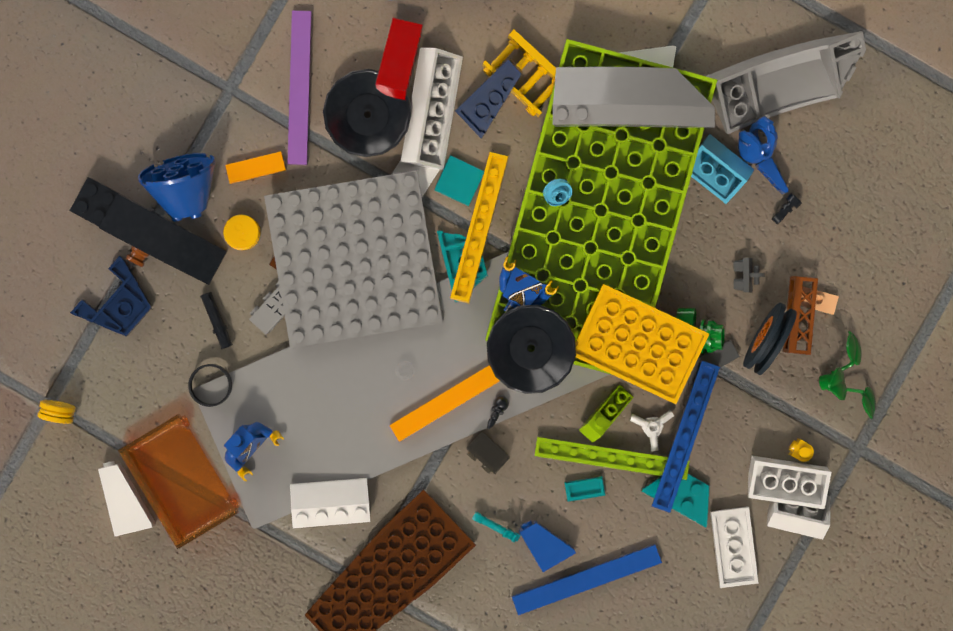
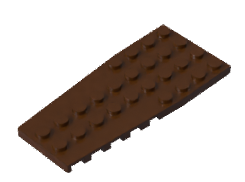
M423 489L374 536L305 613V617L319 631H377L397 613L401 612L411 602L434 586L476 544Z

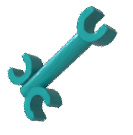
M475 512L472 520L502 534V537H506L514 543L515 541L518 542L521 534L499 525L478 512Z

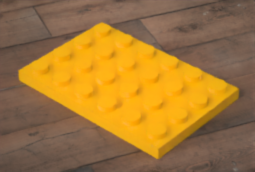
M602 284L576 339V358L677 404L709 333Z

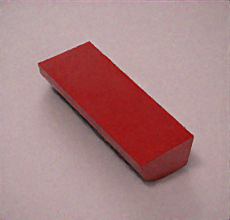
M396 18L392 19L376 80V88L381 93L405 100L422 35V24Z

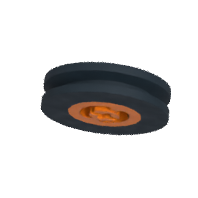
M781 302L774 306L759 327L744 358L743 366L750 369L755 365L754 372L758 375H762L773 363L784 346L796 320L797 311L789 309L785 312L786 305Z

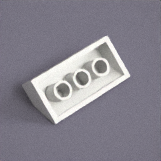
M751 456L748 473V498L825 509L831 471L825 466Z
M367 478L290 484L293 528L370 522Z

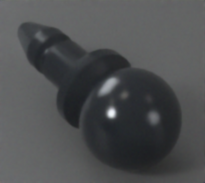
M499 396L494 400V406L491 408L493 412L488 420L487 429H491L499 416L503 415L504 411L509 407V401L506 397Z

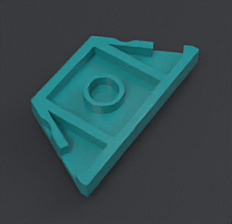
M439 230L437 234L451 289H453L466 237L455 233H444ZM483 255L474 288L488 276Z
M688 474L687 480H681L672 509L706 528L708 521L709 485ZM662 476L642 488L641 491L654 498Z

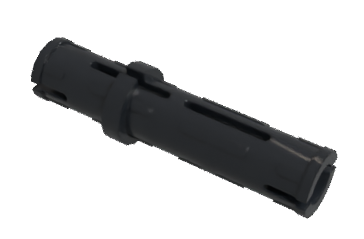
M212 292L201 295L200 298L214 329L212 332L216 334L221 350L232 346L233 344L226 330L228 327L224 325Z

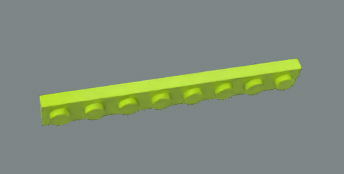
M537 437L534 455L535 457L662 476L668 457L541 437ZM689 460L686 465L682 480H687L690 462Z

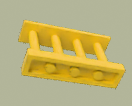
M513 29L508 35L509 45L491 64L486 60L483 62V72L489 77L492 76L514 49L517 50L519 48L523 51V58L516 65L522 70L529 62L533 61L538 65V70L519 90L514 87L511 93L526 106L525 110L534 117L536 115L539 117L542 112L538 108L552 93L556 67ZM548 74L552 78V83L532 104L524 95L543 75Z

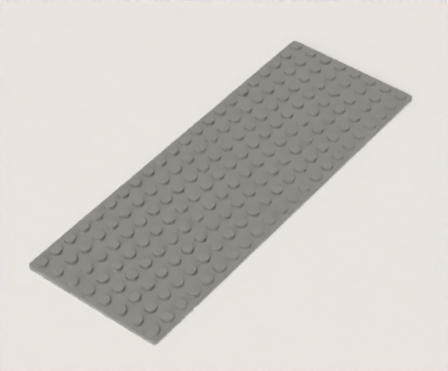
M507 252L485 262L488 276L473 289L470 304L460 301L455 302L450 298L452 289L449 278L436 283L443 323L296 348L288 347L230 372L232 391L223 403L213 407L198 405L252 528L256 529L291 514L290 484L367 478L369 480L486 429L488 420L493 412L491 408L494 406V400L499 396H504L508 399L509 407L504 411L503 415L499 416L495 424L610 374L573 364L571 372L558 386L544 393L524 394L509 389L500 381L402 441H398L389 426L390 424L489 365L485 337L499 289V276L505 258L508 256ZM223 375L194 388L193 392L200 401L207 404H216L223 400L228 392V379L226 375ZM259 422L272 429V432L279 431L284 440L281 438L277 439L279 446H275L270 437H268L243 465L253 473V475L247 473L244 476L247 481L241 479L237 472L226 463L225 452L227 449L224 447V444L240 426Z

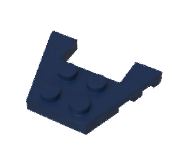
M119 256L108 268L123 281L114 294L98 312L86 301L81 300L70 313L121 335L128 336L152 309V306L125 260Z

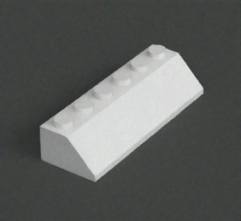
M420 48L410 104L411 119L408 131L405 134L401 162L444 170L463 60L462 56L438 48Z

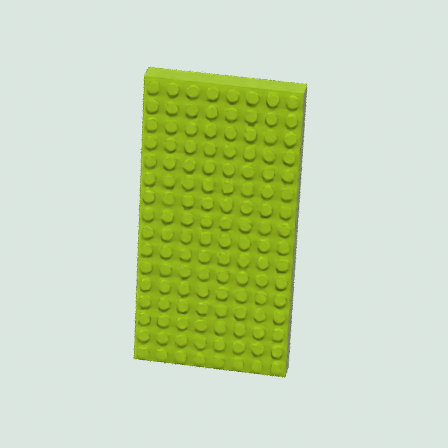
M566 39L559 67L673 68ZM677 69L710 103L712 102L717 79ZM553 86L507 261L512 264L516 259L515 267L545 285L552 280L553 282L550 286L553 289L559 286L557 292L541 306L555 310L568 322L576 342L602 284L654 308L656 307L704 128L556 127L553 125ZM555 179H565L572 188L570 199L560 206L549 205L543 196V190L546 185ZM500 286L485 341L488 340L492 326L506 312L504 308L509 300L502 296L503 293L500 291ZM532 344L528 345V351H534L535 346ZM578 358L574 360V365L610 374Z

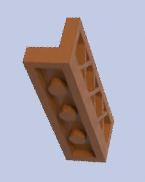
M790 276L787 311L793 309L797 311V316L783 346V352L811 355L818 278ZM803 281L812 282V289L807 294L802 289ZM805 299L810 304V309L806 313L800 308L801 303ZM802 319H805L808 323V328L804 332L799 329V322ZM801 338L806 341V351L796 350L797 341Z

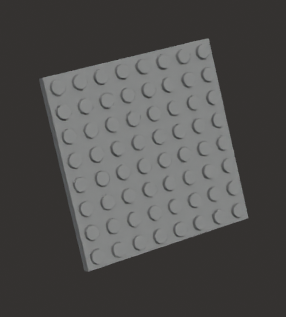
M417 170L264 196L290 348L443 323Z

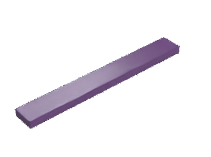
M292 11L288 165H307L311 11Z

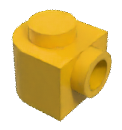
M799 438L796 441L794 440L788 449L790 450L788 455L802 462L809 461L814 455L813 447Z

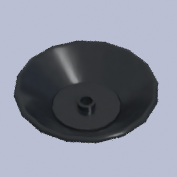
M363 69L351 71L338 79L326 95L323 107L325 129L333 142L349 154L361 157L383 155L396 147L408 131L411 119L409 97L406 94L405 100H401L381 93L376 88L379 72L377 70ZM367 111L371 112V117L369 118L364 116V113Z
M538 304L520 305L505 312L492 326L486 343L487 360L495 377L509 389L524 394L544 393L558 386L571 372L576 358L575 336L568 322L555 310ZM532 344L535 346V349L530 352L527 347Z

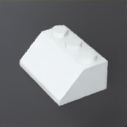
M827 496L825 509L770 501L767 526L823 540L830 527L831 496Z

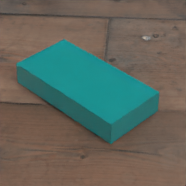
M602 476L564 482L568 502L605 496Z

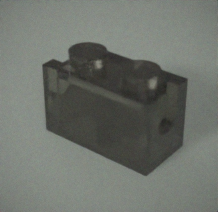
M482 430L466 447L468 450L467 455L474 461L478 459L483 463L481 467L489 474L491 472L496 474L510 458V455Z

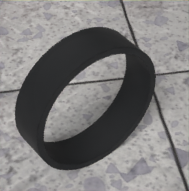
M202 365L194 370L189 378V393L193 400L202 406H217L229 397L232 391V379L229 373L219 365ZM204 367H216L228 379V392L223 400L216 404H207L200 401L192 389V381L195 374Z

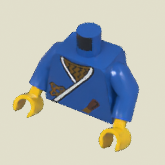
M508 256L505 258L499 276L502 296L509 300L504 311L508 312L520 305H542L559 289V286L556 289L550 286L553 282L552 280L545 285L516 268V259L511 264L507 261Z
M259 422L240 426L224 444V447L227 449L225 452L226 463L237 472L241 479L247 481L244 476L247 473L251 475L253 473L243 465L268 437H270L275 446H279L277 439L281 438L284 440L279 431L272 432V429Z

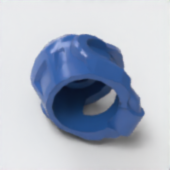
M765 116L754 122L749 132H739L738 149L740 156L751 164L761 163L769 159L777 145L778 136L773 125L774 122ZM759 129L766 134L767 143L762 144L758 136Z

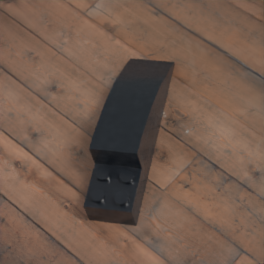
M87 177L69 210L95 224L99 229L208 285H210L227 253L226 250L90 177Z

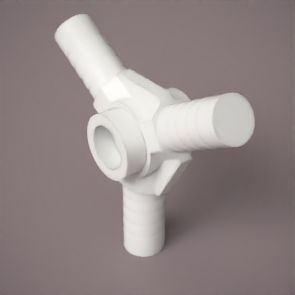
M670 410L659 418L650 417L643 419L632 414L629 421L642 426L643 431L650 437L651 451H659L657 436L660 435L664 427L663 424L674 417Z

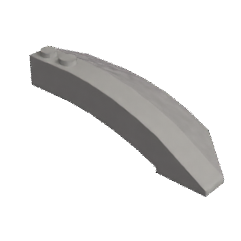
M863 32L843 34L789 46L756 56L707 75L706 77L717 79L712 101L725 132L730 134L757 122L759 118L764 116L770 118L814 103L835 98L840 99L843 93L841 91L846 81H849L852 77L859 57H862L866 51Z
M556 67L553 97V125L556 127L715 128V107L676 68Z

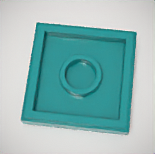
M450 155L434 191L469 207L484 175V171Z

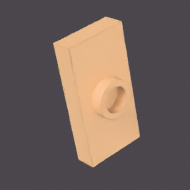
M802 286L806 294L811 291V288ZM817 290L815 310L834 315L839 296ZM805 299L801 306L810 308L809 302Z

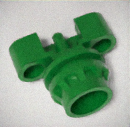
M678 308L676 318L696 327V308ZM702 320L698 329L709 333V336L701 353H705L706 349L708 353L723 350L725 341L724 325L717 324L714 321H708L707 324L706 320Z

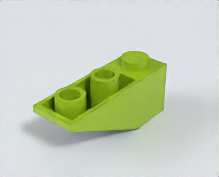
M618 385L586 420L579 431L592 443L602 437L634 397L621 385Z

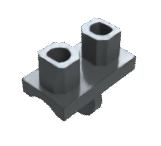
M743 258V260L733 262L734 272H743V279H734V289L752 293L753 277L754 285H759V277H765V273H759V266H754V273H752V258Z

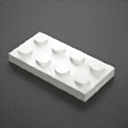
M749 507L710 511L719 587L726 588L758 584Z

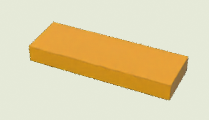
M281 151L225 165L230 184L286 171Z

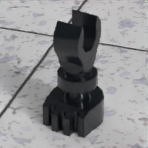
M792 193L786 198L788 202L782 205L783 208L773 216L772 220L776 224H779L788 212L791 213L793 207L797 209L802 204Z

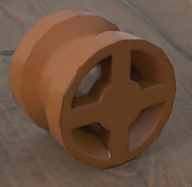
M132 246V251L126 256V259L143 267L144 260L149 255Z

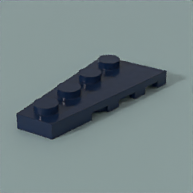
M510 58L455 110L481 139L523 73Z

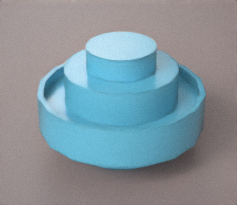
M555 179L549 182L543 190V196L551 206H560L566 203L572 195L571 185L565 179Z

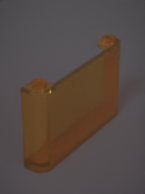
M177 414L118 450L177 549L233 517L239 512L238 508L240 507L237 500L231 498L190 430L189 420L185 415L181 416L180 414Z

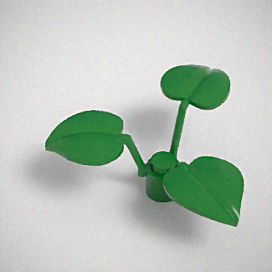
M848 331L846 349L851 360L850 363L841 368H836L835 371H831V374L820 375L819 385L821 390L832 392L839 400H845L847 391L862 394L864 410L870 419H873L876 400L872 389L866 387L864 391L847 388L843 371L854 364L860 365L862 357L858 339L852 332Z

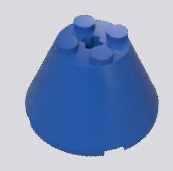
M206 153L180 155L163 160L164 164L154 167V165H151L139 173L138 180L140 184L172 218V221H180L186 217L195 219L201 217V212L207 209L215 159L212 155H210V158L207 157Z

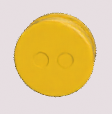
M243 214L231 217L226 222L223 230L227 244L237 250L253 248L258 243L261 234L256 220Z
M53 400L40 401L39 407L41 408L37 414L38 418L55 423H73V416L76 411L74 405Z

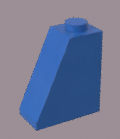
M530 520L521 525L522 529L519 532L542 572L576 553L571 545L537 521L531 522Z

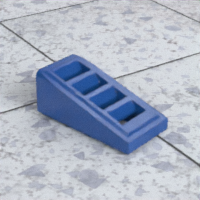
M771 157L755 165L781 194L789 192Z

